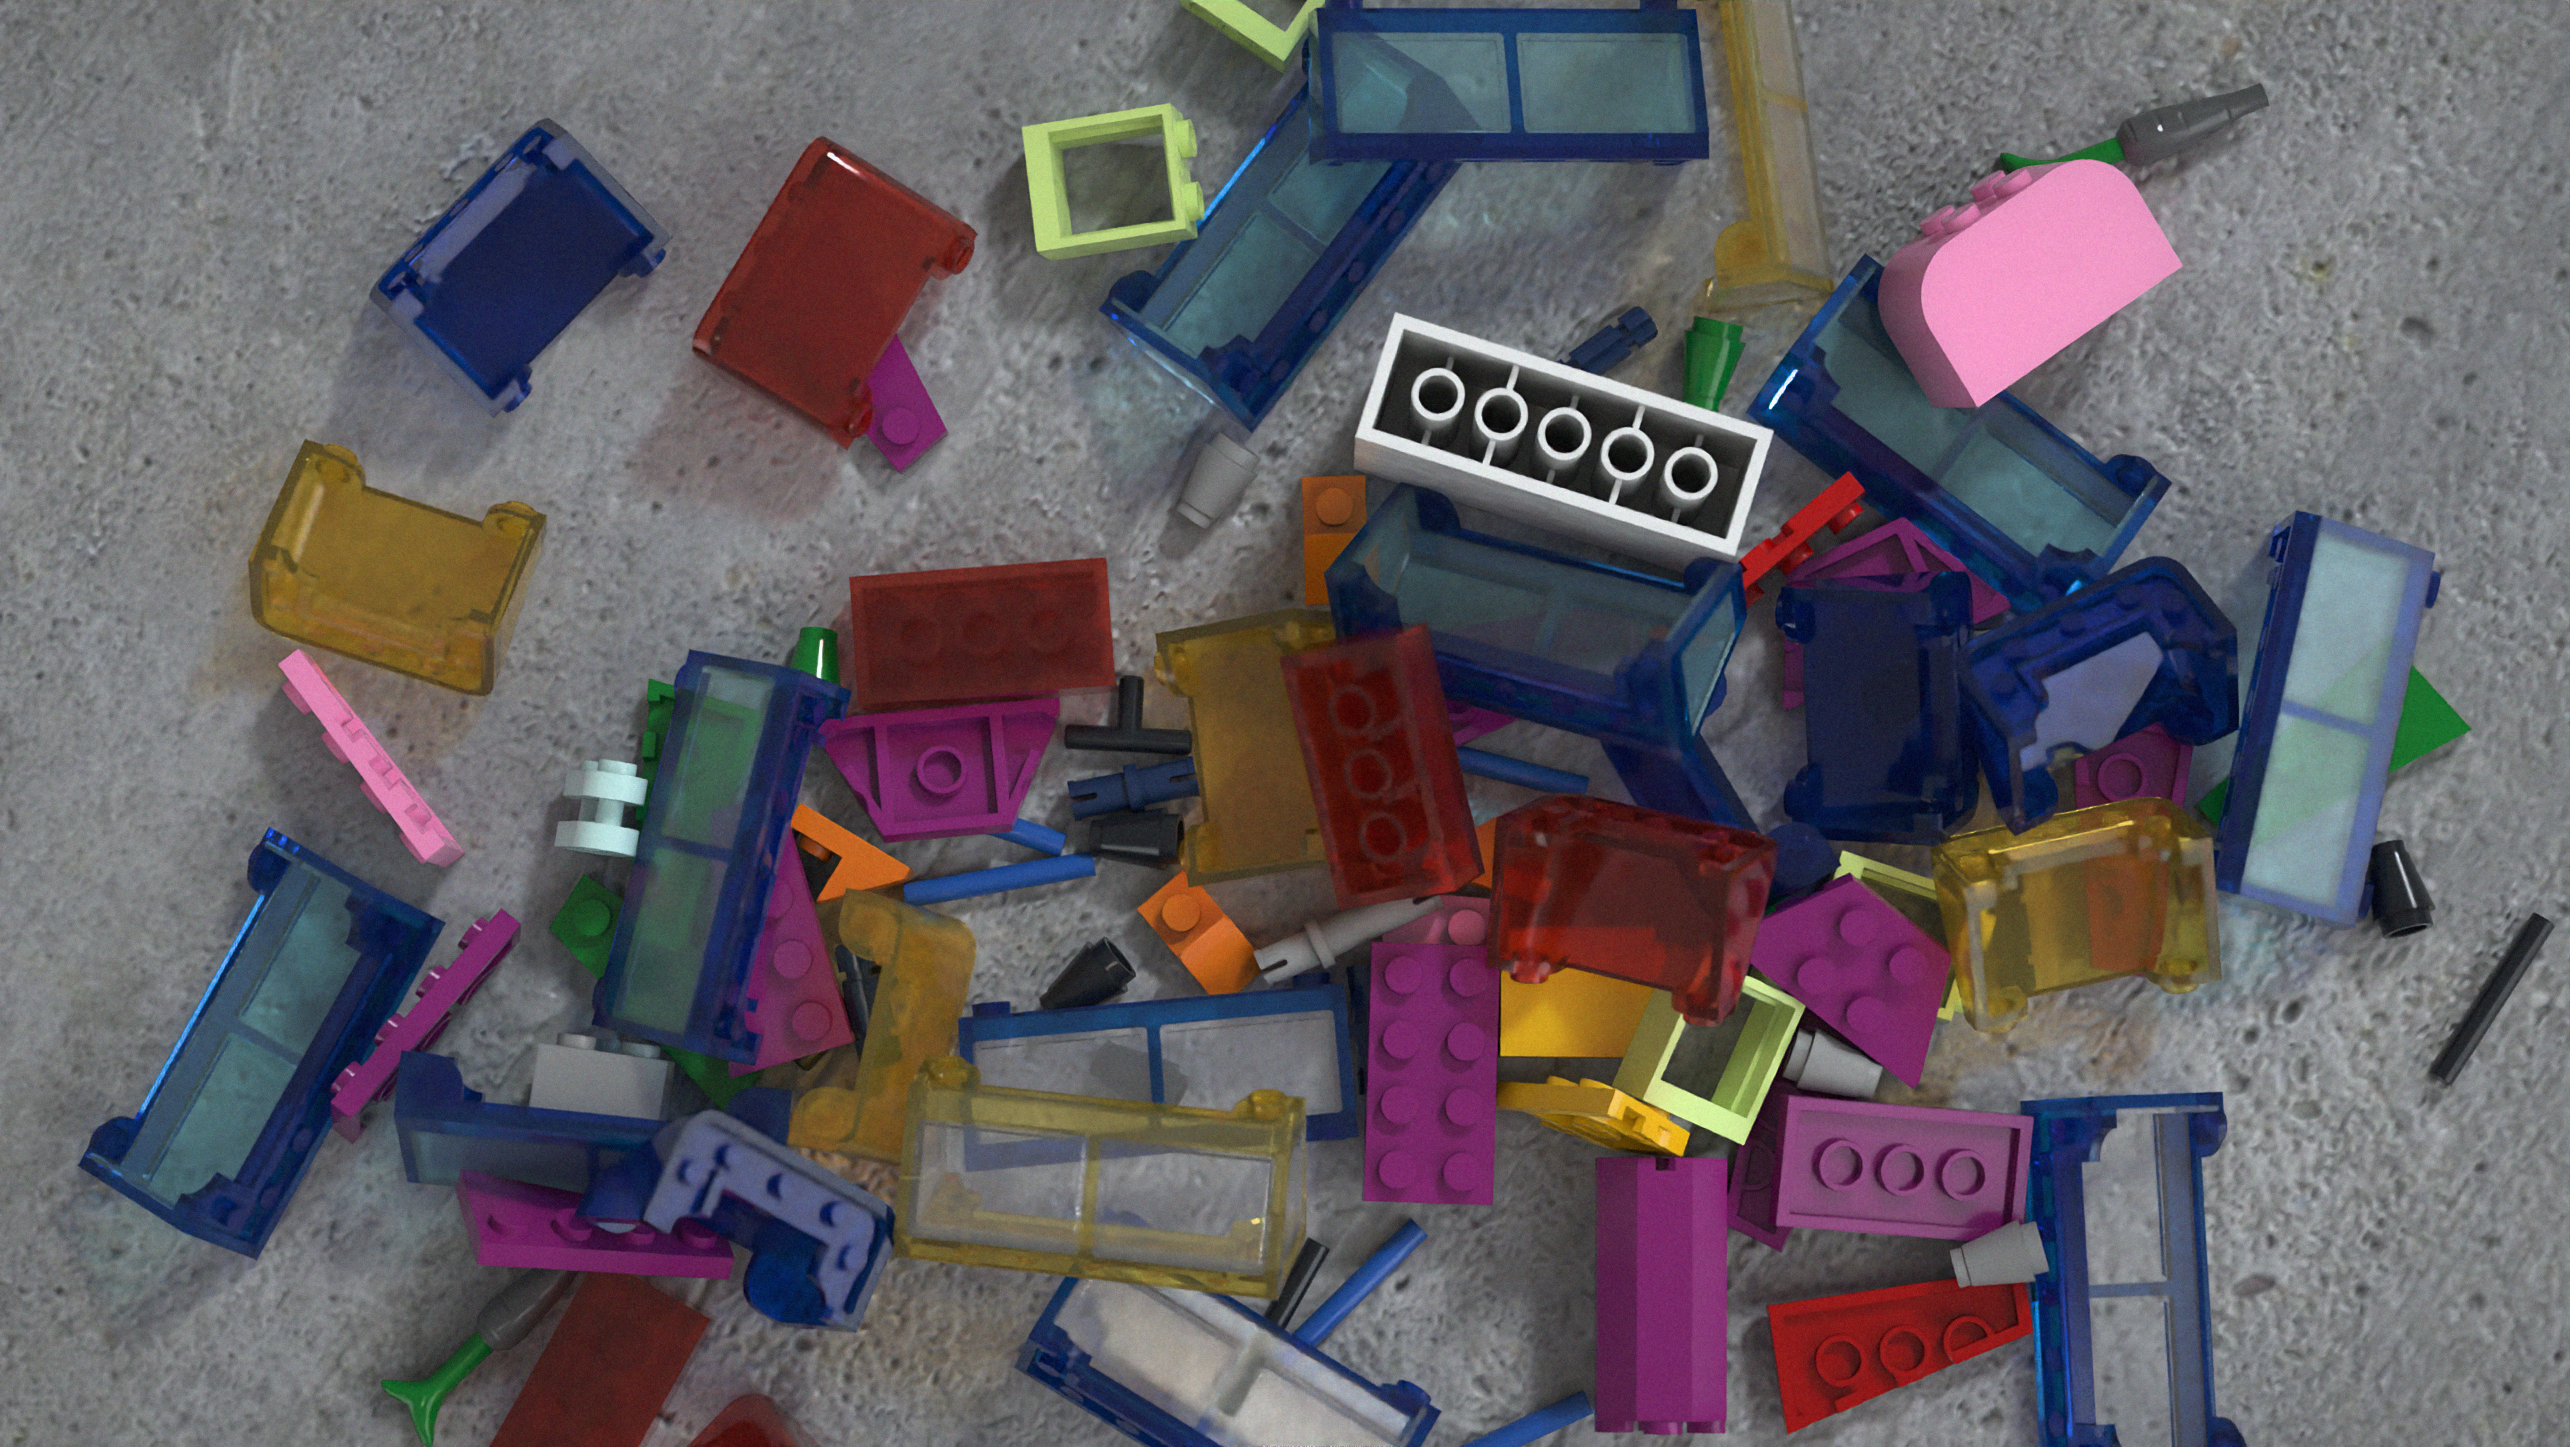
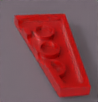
M1849 471L1785 522L1780 527L1781 532L1772 540L1767 538L1742 557L1730 570L1732 574L1725 580L1721 581L1719 579L1712 585L1709 584L1693 597L1681 611L1682 616L1669 626L1664 621L1650 632L1648 636L1663 654L1670 659L1680 651L1686 659L1692 657L1716 636V633L1710 627L1728 610L1738 618L1766 594L1759 586L1760 583L1777 569L1786 577L1809 559L1815 551L1808 543L1828 527L1834 535H1837L1860 516L1864 510L1858 504V501L1866 495L1865 489Z
M1953 1277L1766 1305L1785 1434L1787 1435L1826 1417L1858 1406L1886 1392L1918 1381L1953 1364L1961 1363L2033 1333L2025 1282L1983 1286L1970 1285L1959 1288L1957 1278Z

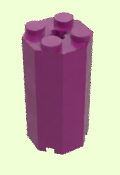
M1595 1158V1432L1631 1433L1634 1432V1421H1638V1431H1643V1434L1682 1435L1683 1422H1687V1433H1726L1727 1159Z

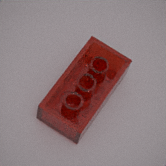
M1106 557L849 577L858 705L864 712L1118 692L1110 572Z
M1420 622L1311 642L1280 657L1279 661L1339 910L1457 891L1486 873L1427 623Z
M589 1271L490 1447H646L719 1317L644 1275Z

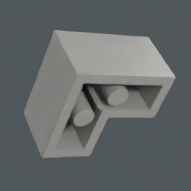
M559 1032L556 1045L538 1043L527 1121L664 1140L675 1062L659 1060L661 1047L622 1042L620 1054L603 1052L605 1040Z

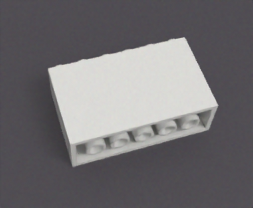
M1395 312L1355 436L1353 469L1707 581L1716 582L1722 577L1735 556L1774 431Z

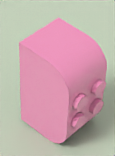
M2075 160L2027 166L2015 170L2008 175H2005L2003 170H1999L1972 186L1969 191L1974 198L1958 209L1954 210L1952 205L1945 206L1919 223L1923 233L1901 247L1889 260L1882 273L1878 288V309L1885 330L1933 408H1978L2183 265L2134 184L2117 168L2096 160Z

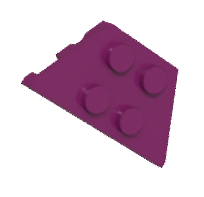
M1901 517L1804 562L1786 576L1782 703L1788 712L2010 610L2012 607L2005 596L1994 590L1957 558L1928 538L1924 532L1905 517Z
M1057 697L814 719L816 738L884 843L1012 832L1060 717V699Z
M1852 873L1845 874L1821 885L1820 889L1812 895L1796 896L1775 905V912L1740 927L1738 922L1730 925L1720 934L1726 945L1909 1087L1914 1089L1920 1082L1952 956L1945 946Z

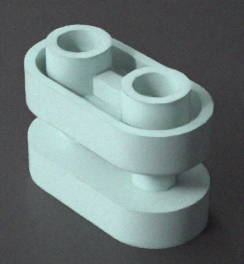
M599 759V762L582 760L580 770H568L566 772L563 797L581 800L578 821H558L554 847L611 857H635L640 831L621 827L624 807L644 806L648 780L636 777L637 765Z

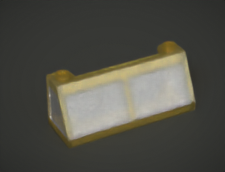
M1693 0V2L1706 1V0ZM1718 0L1751 220L1739 221L1729 225L1720 233L1714 246L1716 272L1712 278L1705 279L1703 283L1708 314L1833 297L1835 287L1791 0Z
M944 1055L936 1058H925L907 1091L894 1225V1257L1278 1300L1306 1236V1098L1286 1096L1281 1091L1274 1089H1259L1240 1100L1235 1105L1233 1111L982 1085L979 1069L967 1063L962 1057Z

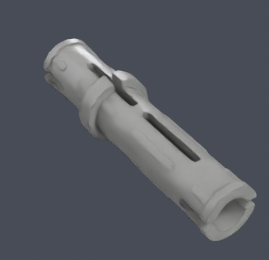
M1425 871L1421 876L1320 923L1317 922L1316 918L1304 922L1306 929L1261 950L1253 951L1269 988L1276 987V984L1321 963L1324 969L1336 964L1334 957L1438 909L1439 911L1444 909L1445 906L1437 890H1435L1436 887L1429 872ZM1430 891H1433V892H1431V893H1429V894H1427V895H1425V896H1422V897H1420V898H1418V899H1416V900H1413V899H1415V898H1417V897H1419V896H1421V895H1423V894H1426V893H1428V892H1430ZM1285 959L1284 961H1282V962H1280V963H1278V964H1275V965H1273V966H1271V967H1269V968H1266V967H1268V966H1270V965H1272V964H1274V963H1277V962H1279V961Z

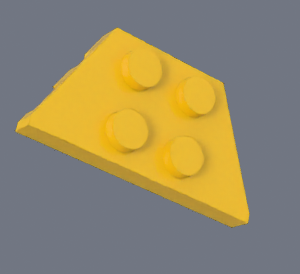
M1548 1076L1546 1084L1497 1081L1496 1110L1501 1112L1503 1110L1523 1111L1541 1119L1539 1124L1541 1126L1578 1137L1616 1152L1682 1157L1690 1132L1668 1120L1669 1112L1647 1103L1638 1102L1611 1086L1591 1079L1581 1078L1579 1084L1559 1077Z

